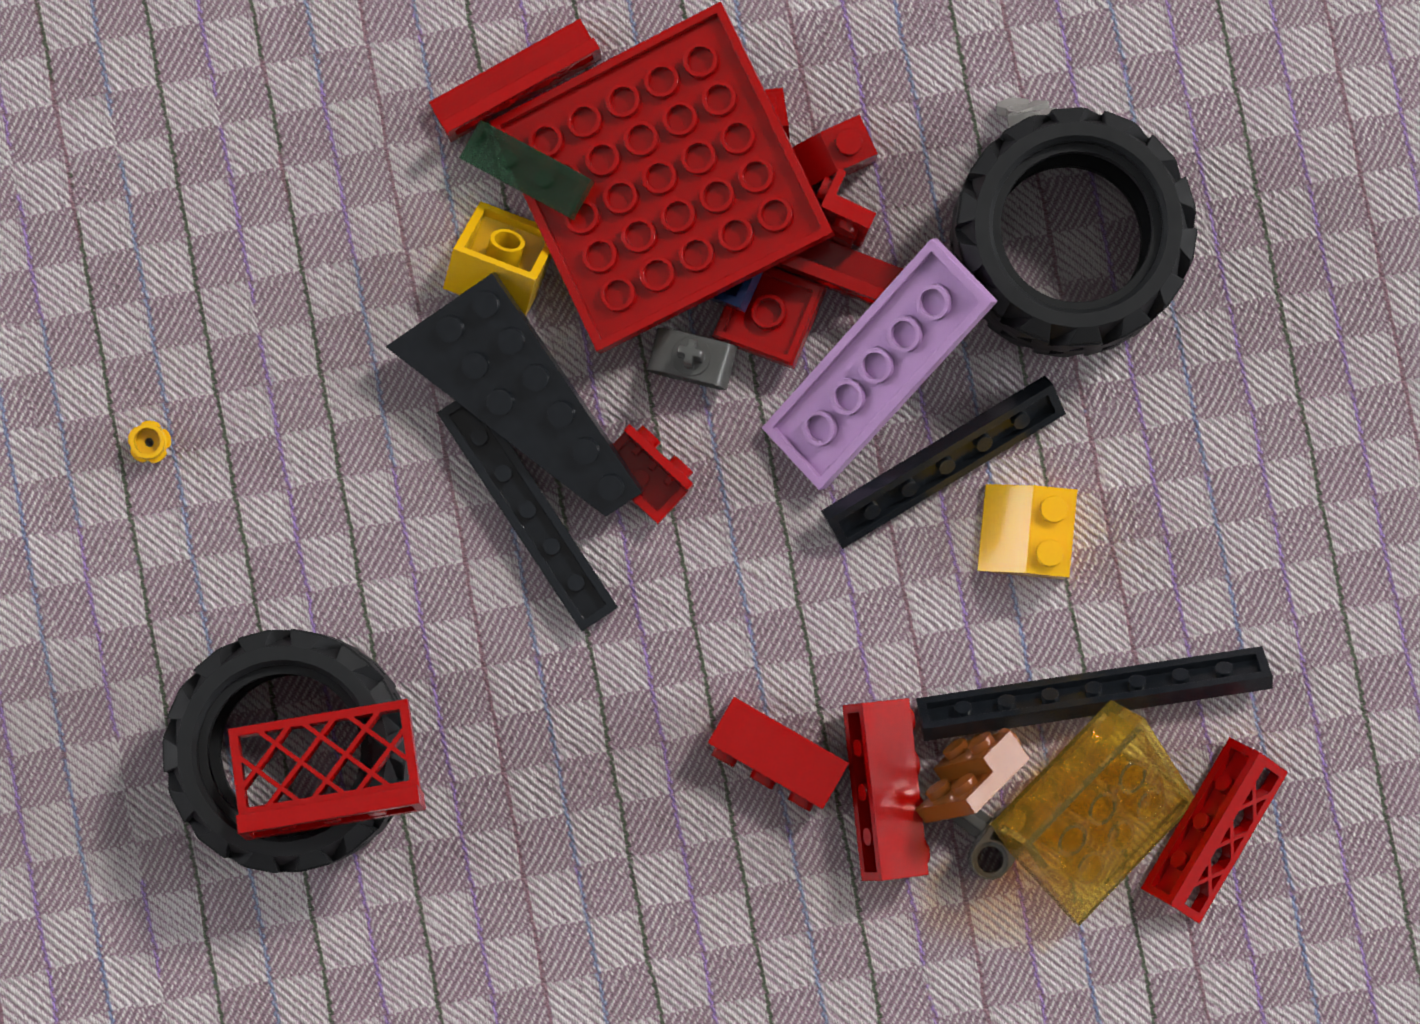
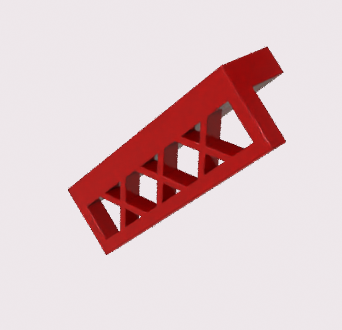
M578 19L429 101V104L450 142H453L602 59L600 47L594 37H590L581 19Z
M825 240L773 267L818 283L830 290L870 305L875 302L903 270V268L829 240Z
M1229 737L1141 889L1200 924L1288 772L1261 752ZM1265 768L1270 773L1262 787L1256 790V781ZM1244 809L1242 821L1239 826L1234 828L1233 820L1238 812ZM1222 847L1221 857L1215 865L1211 866V858L1216 849ZM1199 886L1200 892L1190 908L1185 902L1194 887Z

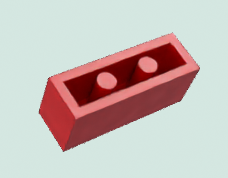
M733 697L708 741L710 745L715 747L711 753L712 756L733 768L737 761L753 769L749 776L750 778L771 790L776 783L791 791L787 799L809 812L814 805L821 809L825 807L849 764L847 761L736 697Z

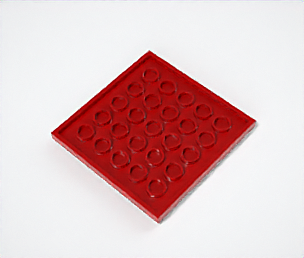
M721 1L489 121L596 352L599 354L835 236Z

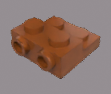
M1002 728L993 735L990 732L976 734L971 740H966L962 737L950 743L943 750L945 757L933 768L940 780L928 788L925 793L927 798L915 810L925 823L976 814L1030 760L1021 747L1018 736L1010 729Z

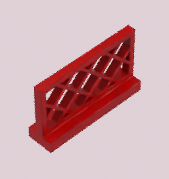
M408 699L228 729L238 815H236L237 831L246 840L426 810L424 792L421 790ZM400 712L402 728L391 743L371 730L382 715ZM370 717V719L367 721L365 725L361 723L359 720H357L360 718ZM349 720L359 727L361 731L345 751L329 740L327 736L338 722ZM326 724L321 732L313 728V726ZM305 728L315 735L316 738L303 756L299 758L282 746L292 730ZM281 732L275 740L267 735ZM260 735L272 745L257 765L254 766L242 755L241 738ZM367 735H370L387 748L372 769H369L352 756ZM403 739L406 754L397 749ZM322 742L342 755L326 777L307 764ZM278 749L297 762L281 785L262 771ZM393 753L407 762L408 781L389 783L378 775V772ZM349 760L366 772L367 775L357 789L344 791L332 781ZM244 765L252 770L246 779ZM305 768L320 779L322 783L311 797L298 798L287 789L301 770ZM258 775L277 788L265 805L249 807L247 790ZM373 779L377 780L379 783L382 784L378 786L368 787ZM328 787L336 791V793L323 795ZM283 794L287 795L289 798L292 799L289 801L278 802L280 798L283 796Z

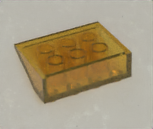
M1110 700L990 825L1013 857L1075 924L1080 926L1182 819L1194 796L1146 719Z

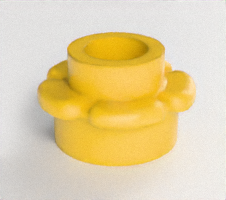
M144 421L141 425L134 427L128 435V444L131 447L130 453L134 459L142 463L146 461L151 463L160 462L167 455L166 449L171 446V436L166 429L161 428L158 422ZM149 438L153 439V445L150 447L146 445V440Z

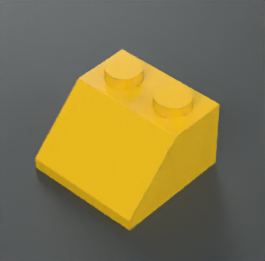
M480 201L453 248L443 289L460 296L478 282L496 272L526 316L538 294L552 258L537 223Z
M985 484L977 571L1059 580L1069 578L1078 490L1037 485Z

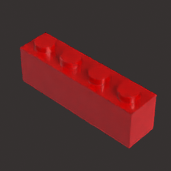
M909 698L842 705L861 881H886L929 875L930 849L925 840L923 819L915 810L923 802V799L920 796L918 781L920 760L915 752L913 736L916 721L914 712L910 708Z

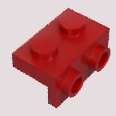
M838 168L834 179L825 176L816 197L835 233V236L829 239L847 248H851L852 244L861 248L876 213L838 195L847 173Z
M628 424L623 430V434L613 445L644 489L632 501L659 525L694 487L693 482L688 479L693 472L677 456L673 455L668 460L656 449L661 442L643 425L636 430Z

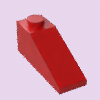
M860 114L821 131L793 147L813 190L820 188L825 176L834 179L838 168L846 171L845 176L874 164L878 155Z

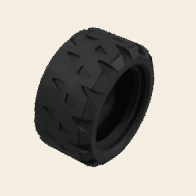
M1083 107L1053 109L1047 115L1029 116L1011 126L997 140L990 143L984 149L970 169L953 209L952 228L949 234L950 252L998 301L983 317L988 322L987 326L1011 344L1032 348V352L1056 357H1070L1080 354L1089 356L1115 348L1129 338L1136 336L1169 306L1184 284L1185 280L1183 279L1194 259L1198 233L1197 228H1194L1196 205L1186 176L1184 178L1180 176L1175 157L1154 135L1148 138L1138 124L1108 111H1104L1100 115ZM1077 168L1105 178L1121 191L1136 215L1140 231L1138 262L1130 280L1124 287L1113 294L1097 300L1069 302L1042 294L1019 276L1010 263L1003 246L1001 217L1006 198L1024 180L1049 169Z
M291 629L265 630L238 638V641L214 651L193 670L195 674L181 686L167 718H170V723L162 741L163 770L168 773L169 794L182 820L191 825L195 835L201 842L221 857L230 858L246 868L270 873L303 872L338 862L364 848L376 835L385 829L394 816L246 840L237 831L236 815H238L236 795L227 781L221 754L224 729L237 704L253 689L276 678L305 676L314 679L334 691L348 708L402 700L395 689V683L378 663L360 652L358 648L336 638ZM400 712L382 715L371 730L391 743L402 728ZM370 717L360 718L357 720H359L361 723L365 725L367 721L370 719ZM367 735L361 743L360 762L369 769H372L387 748L370 735ZM403 739L397 749L406 754ZM393 753L378 772V775L389 783L408 781L407 762ZM360 768L350 790L357 789L367 775ZM373 779L368 787L378 786L382 784L379 783L377 780Z

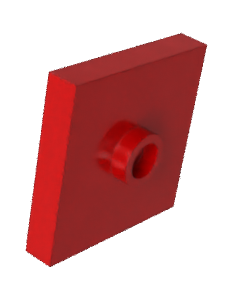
M772 267L762 272V277L745 313L728 306L724 307L712 337L714 340L732 344L742 351L795 369L827 289L823 285Z

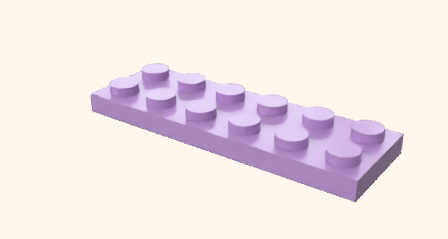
M938 238L930 239L763 425L762 429L818 490L826 489L998 301Z

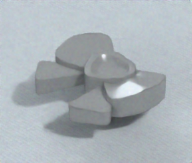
M1008 98L996 104L997 115L1007 117L1008 126H1013L1029 116L1047 115L1051 110L1057 109L1056 107L1050 108L1048 100L1029 102V99Z

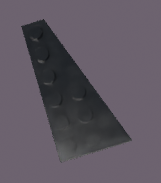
M493 272L385 346L605 517L644 491L496 272Z

